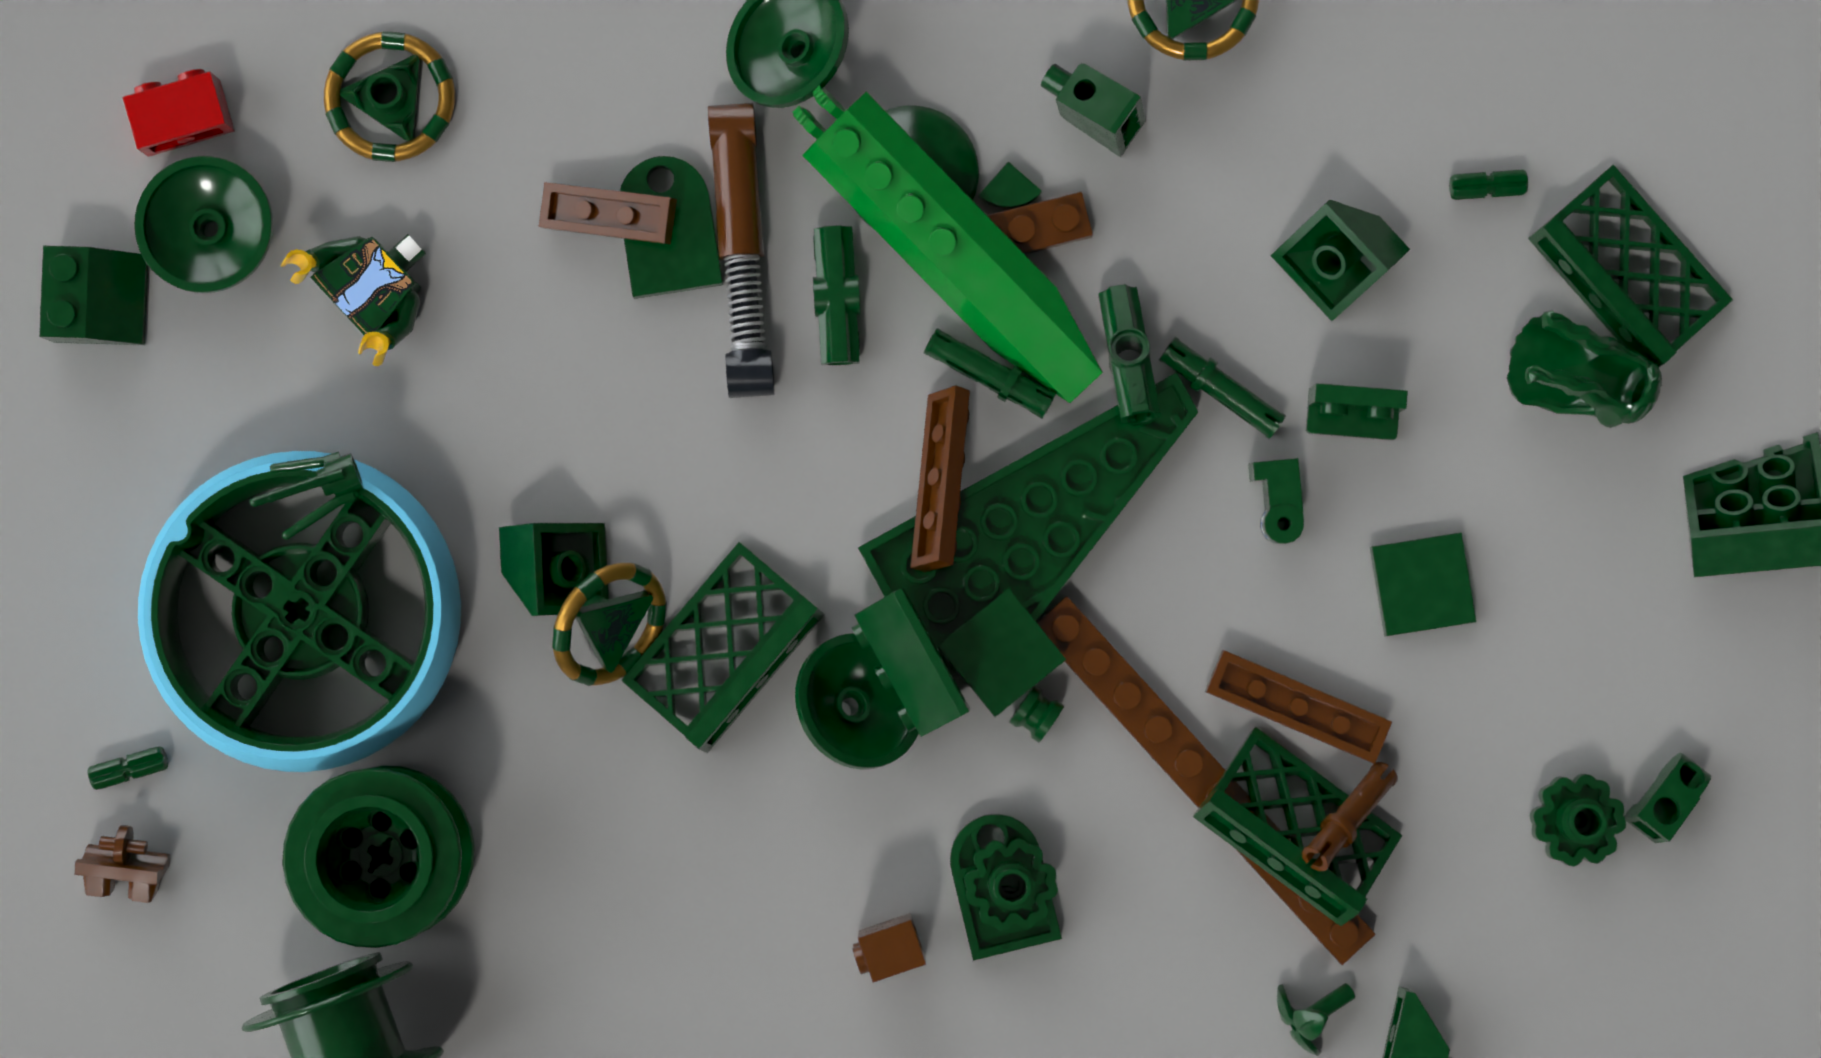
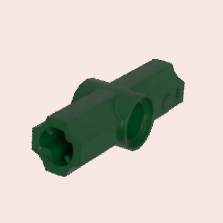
M842 225L814 228L813 243L816 277H813L815 317H819L821 365L841 366L859 364L860 337L857 315H861L859 276L858 274L855 275L852 226Z
M1126 284L1110 286L1107 290L1100 292L1098 298L1109 353V368L1113 375L1121 424H1130L1132 426L1149 424L1154 419L1160 418L1161 413L1150 359V343L1145 333L1137 287H1130ZM1125 350H1134L1140 356L1131 361L1121 359L1118 354Z

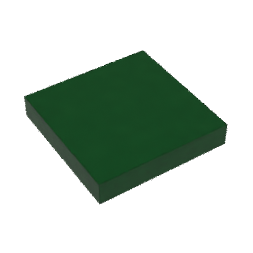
M1462 532L1369 547L1384 637L1476 622Z
M1009 588L937 645L994 717L999 715L1066 660Z

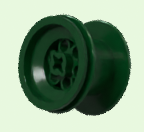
M378 766L348 771L327 780L309 794L298 807L289 823L283 843L282 865L285 883L293 903L303 917L319 932L337 942L351 946L380 948L397 945L416 937L421 932L432 928L446 918L459 903L468 887L474 867L475 846L472 828L464 809L455 796L439 781L423 772L402 766ZM380 811L386 813L392 820V825L388 830H382L376 824V816ZM351 827L358 828L363 835V840L357 847L350 845L346 839L347 831ZM408 829L411 830L418 845L416 848L410 847L405 843V832ZM392 840L388 853L394 858L393 861L384 862L376 868L379 863L380 854L375 848L386 845ZM350 861H355L361 866L362 874L358 880H352L346 875V866ZM407 862H413L417 866V874L413 881L408 880L403 873ZM379 878L387 880L390 884L391 890L387 897H380L374 891V884Z
M380 952L361 956L323 969L262 995L259 998L261 1004H270L272 1009L249 1019L242 1025V1031L252 1032L279 1024L291 1058H440L444 1053V1050L439 1046L415 1051L405 1050L382 985L409 972L413 964L409 961H404L377 968V963L383 960Z

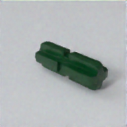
M1523 169L1493 171L1489 176L1486 175V172L1454 174L1450 177L1449 181L1450 196L1454 200L1485 198L1488 194H1491V197L1520 196L1528 191L1527 172Z
M161 746L126 755L125 760L123 757L90 766L87 770L89 782L93 789L98 790L130 781V777L137 779L166 770L168 768V758L164 748Z

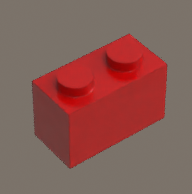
M204 69L185 71L177 76L178 81L161 85L160 82L144 83L134 88V94L122 97L136 147L139 151L150 157L235 132L221 81L212 72L205 73Z

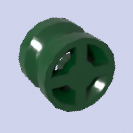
M1035 685L1020 703L1009 723L1015 727L1023 726L1030 731L1031 738L1039 743L1052 727L1065 705L1058 700L1049 701L1043 696L1042 689Z

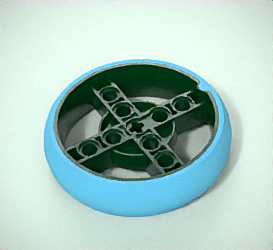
M316 451L272 453L234 465L213 476L195 489L168 518L155 539L141 578L138 597L140 642L150 675L162 698L182 723L204 742L225 755L264 769L284 772L328 770L351 764L388 746L404 734L433 702L449 672L458 644L461 624V599L459 581L447 543L425 508L395 480L371 466L355 460L364 488L354 491L356 500L344 504L317 544H285L273 548L260 556L214 524L226 512L246 499L268 490L285 487L316 477V470L324 468L272 473L270 471L272 464L324 457L330 453ZM358 523L363 530V539L358 546L348 548L343 541V532L348 525ZM390 524L397 529L412 552L423 585L425 621L421 643L414 662L366 629L369 618L368 597L364 584L357 572ZM228 546L235 555V561L229 570L222 572L216 565V555L218 551ZM330 560L337 569V576L330 585L323 586L317 579V569L323 562ZM188 562L234 593L231 612L232 623L243 651L210 697L192 673L183 652L179 636L177 619L180 585ZM265 572L272 579V589L267 596L260 598L254 592L253 582L259 574ZM307 601L309 605L305 610L310 612L308 619H297L295 621L293 617L296 615V612L291 610L293 604H304ZM337 624L343 625L348 633L346 645L339 650L333 649L328 642V633ZM273 636L278 637L284 646L281 658L275 662L270 661L264 653L266 641ZM374 650L380 651L386 659V667L378 676L371 675L365 666L367 655ZM341 667L388 699L386 703L367 718L342 730L324 735L287 737L266 733L250 727L283 678L294 680L313 679ZM246 674L251 675L257 683V691L249 700L244 699L238 691L239 680Z

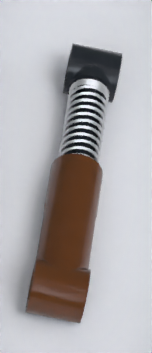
M754 103L708 106L719 259L727 261L725 266L729 269L725 274L730 276L726 279V282L730 284L726 290L731 292L727 296L731 300L727 306L732 308L728 312L732 316L728 322L733 324L729 328L733 332L729 338L733 341L730 345L731 352L725 354L729 398L775 395L772 352L765 348L764 340L766 338L761 337V333H764L765 330L760 328V325L764 324L763 321H760V317H763L764 314L759 313V309L763 308L762 305H759V301L763 298L758 297V293H761L762 290L758 289L757 285H760L762 282L757 281V277L761 274L757 273L756 269H759L761 266L756 265V261L764 256V243L759 198Z

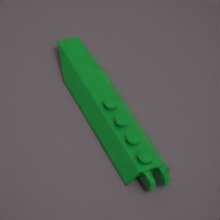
M819 85L812 92L816 102L837 120L826 130L808 109L799 105L792 112L799 124L817 139L802 156L992 351L1049 390L1055 392L1068 403H1071L1103 371L1058 288L867 91L846 110L825 88Z

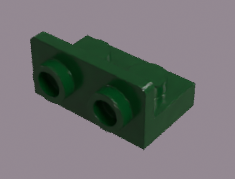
M1316 383L1308 391L1306 432L1318 435L1394 440L1398 434L1399 413L1407 409L1408 391Z

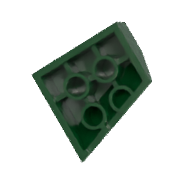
M1818 432L1804 436L1803 444L1785 450L1780 445L1764 449L1763 457L1745 463L1733 459L1683 476L1694 577L1821 566V445Z

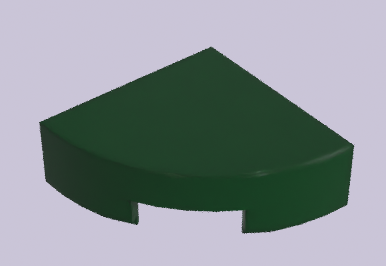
M1008 161L981 191L978 198L991 206L1011 208L1031 203L1042 194V191Z

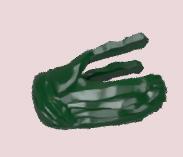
M1553 310L1544 312L1540 317L1531 318L1521 329V333L1515 337V344L1510 350L1511 359L1508 368L1509 373L1506 378L1512 396L1523 405L1537 406L1556 414L1597 417L1600 424L1612 428L1622 423L1630 424L1643 419L1653 409L1659 398L1662 374L1657 364L1649 361L1639 351L1622 345L1614 337L1599 336L1589 327L1577 325L1569 318L1555 313Z

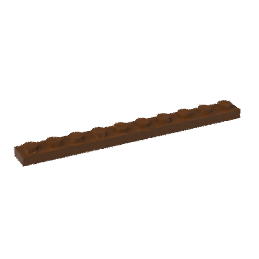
M1066 596L1037 624L1066 658L1064 662L1192 803L1199 808L1201 803L1209 796L1225 769ZM1230 782L1224 792L1240 804L1251 803L1250 796L1237 782ZM1265 814L1268 825L1276 831H1281ZM1235 849L1339 964L1343 965L1376 935L1358 914L1340 927Z

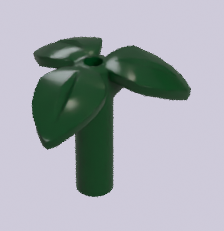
M1344 983L1308 1008L1296 1010L1291 1006L1283 984L1279 985L1277 988V1006L1281 1020L1286 1025L1291 1026L1290 1035L1304 1050L1319 1056L1322 1051L1314 1046L1311 1040L1316 1039L1322 1033L1328 1016L1356 998L1353 989L1347 983Z

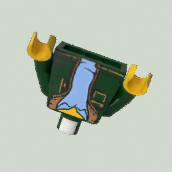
M409 234L400 240L389 252L374 237L366 239L356 236L329 241L306 252L299 249L291 250L281 263V267H285L287 264H295L301 269L294 273L290 279L294 284L304 281L310 271L315 272L310 278L364 335L358 349V354L361 355L368 348L378 351L374 356L372 365H382L387 351L393 349L413 331L420 306L418 293L421 287L407 271L426 252Z

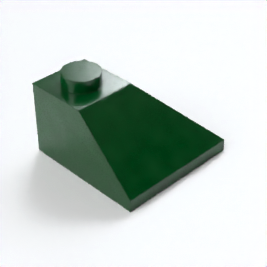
M1328 200L1270 256L1321 311L1333 321L1393 267L1410 248L1380 216Z
M529 523L499 527L501 573L531 616L558 615L563 603L575 586L592 572L607 566L605 523ZM608 584L596 593L609 600Z

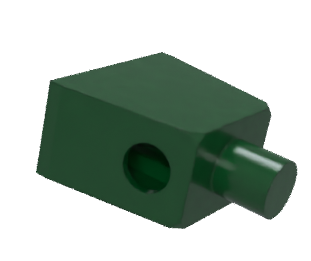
M1055 63L1048 69L1042 79L1041 87L1057 97L1056 103L1060 116L1119 157L1124 154L1146 122L1141 96L1084 63L1079 64L1073 74Z

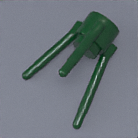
M338 451L324 457L272 464L270 466L272 473L324 468L316 470V477L250 499V505L256 507L320 486L325 496L335 494L334 498L297 521L282 533L283 539H290L339 506L356 500L354 491L360 490L364 486L351 453L341 456Z

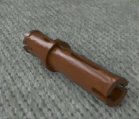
M1384 762L1373 764L1335 813L1328 814L1321 822V831L1302 851V857L1306 864L1315 854L1320 853V856L1311 865L1312 869L1317 871L1327 870L1331 861L1342 847L1346 848L1352 844L1357 837L1356 830L1390 788L1396 784L1398 776L1394 769L1389 772L1385 779L1381 780L1380 778L1389 767L1388 764Z

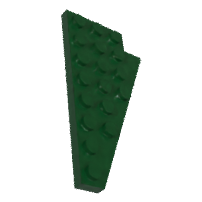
M1177 372L1155 384L1161 413L1160 418L1154 419L1149 424L1138 426L1121 424L1119 408L1116 405L961 490V506L958 511L956 531L957 549L953 565L928 572L911 568L916 516L858 547L884 597L900 588H904L936 647L1008 588L1033 619L1037 621L1198 414V410ZM937 647V649H938L940 655H941L942 657H944L945 655H944V654L941 652V650Z

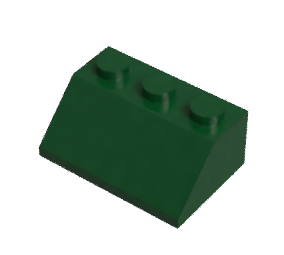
M904 588L892 592L854 615L859 624L851 628L864 652L871 648L875 652L881 664L874 667V670L886 692L893 688L897 692L903 705L897 707L896 710L908 732L917 729L922 737L970 711L969 705Z

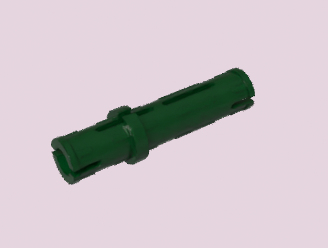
M939 328L935 330L924 350L925 355L946 364L953 370L997 393L999 400L1006 402L1008 399L1041 419L1044 418L1056 396L1055 392L1043 386L1041 387L1021 375L1022 370L1015 366L1013 369H1010L994 361L967 344L956 340Z
M1176 336L1167 346L1166 351L1160 356V362L1165 363L1191 382L1189 387L1196 392L1199 389L1203 390L1263 433L1266 438L1270 439L1280 427L1279 423L1284 421L1285 414L1274 409L1217 368L1218 362L1210 357V359L1206 360L1182 343Z

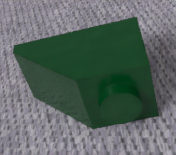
M1399 986L1382 1058H1452L1448 1057L1450 1049L1416 993L1408 988Z

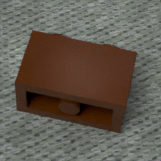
M911 913L859 930V942L853 944L854 948L852 950L860 974L869 972L873 983L926 965L925 954Z

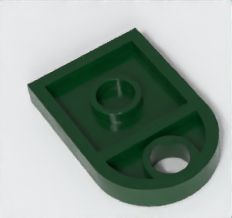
M657 156L640 162L627 174L620 191L671 197L677 199L671 245L624 239L633 298L639 299L722 286L723 280L710 196L704 179L692 165L675 157ZM664 168L674 175L673 185L665 192H656L649 187V176L656 169Z
M988 814L973 819L959 831L951 847L950 867L973 961L1062 939L1052 898L1045 900L1048 907V915L1044 919L1036 921L1033 927L1022 929L1014 922L1012 927L1004 932L997 930L993 925L989 926L982 923L979 918L980 907L970 905L966 900L964 875L970 870L977 869L973 858L976 851L982 849L977 843V834L983 826L989 824L998 826L1003 832L1004 838L1002 843L1006 847L1015 838H1022L1029 844L1039 847L1035 836L1027 826L1019 820L1003 814ZM1013 875L1006 876L1002 880V889L1006 892L1016 891L1019 887L1018 878Z

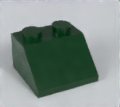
M43 245L39 337L53 343L145 346L148 265L142 255L94 247Z

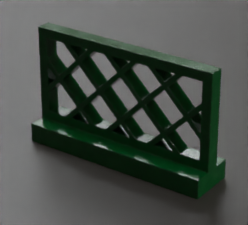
M1614 164L1528 238L1622 345L1642 353L1649 361L1657 364V367L1669 361L1677 353L1678 349L1733 301ZM1609 181L1621 194V209L1599 207L1600 188ZM1590 197V206L1581 205ZM1571 213L1589 214V237L1576 236L1563 220ZM1599 216L1620 218V240L1599 238ZM1630 219H1639L1646 222L1651 228L1650 243L1629 241ZM1598 246L1620 248L1619 271L1605 270L1598 262ZM1629 249L1650 251V274L1629 272ZM1660 253H1670L1676 256L1681 262L1680 277L1659 275ZM1628 280L1650 282L1649 305L1635 304L1628 296ZM1659 283L1680 285V308L1659 306ZM1690 286L1704 288L1714 299L1715 303L1707 310L1689 309ZM1659 314L1680 316L1679 336L1671 343L1658 330ZM1689 317L1697 318V319L1689 326Z
M738 542L621 681L680 731L695 747L708 753L825 614L744 545ZM743 556L754 566L755 586L731 588L730 570ZM762 573L774 584L763 585ZM723 580L724 589H715ZM783 590L794 600L782 615L765 617L763 592ZM756 592L758 617L733 620L732 595ZM724 595L726 620L702 622L701 604L707 597ZM694 614V623L685 624ZM765 623H774L766 633ZM758 624L759 642L752 650L735 651L734 626ZM726 627L728 652L704 654L702 629ZM695 630L696 655L672 657L671 640L679 631ZM664 649L665 658L656 659ZM746 657L736 668V658ZM729 659V678L723 685L706 686L704 661ZM697 662L698 687L674 689L673 664ZM665 665L667 690L649 692L637 682L649 666ZM716 692L707 702L706 693ZM699 694L700 712L687 725L676 716L675 696ZM657 697H667L668 708Z
M1257 727L1250 731L1209 796L1201 803L1193 815V818L1340 927L1360 913L1368 900L1366 895L1403 836L1371 812L1356 830L1357 837L1352 842L1354 854L1335 856L1325 871L1312 869L1311 865L1316 859L1312 858L1306 864L1302 857L1304 846L1301 837L1316 836L1321 831L1320 824L1326 817L1323 803L1333 802L1340 807L1349 795ZM1254 745L1269 754L1273 769L1254 771L1250 751ZM1241 765H1242L1243 772H1238V773H1237V771L1239 770V768H1240ZM1297 775L1304 780L1309 796L1291 798L1286 776ZM1275 778L1280 799L1262 801L1256 779ZM1246 781L1251 803L1240 804L1227 795L1224 791L1230 782ZM1312 805L1317 827L1299 829L1294 807ZM1283 808L1288 830L1276 831L1269 826L1264 810ZM1371 830L1385 840L1380 851L1365 853L1359 831ZM1367 861H1373L1370 868ZM1357 863L1361 878L1357 889H1354L1342 880L1339 869L1340 864Z

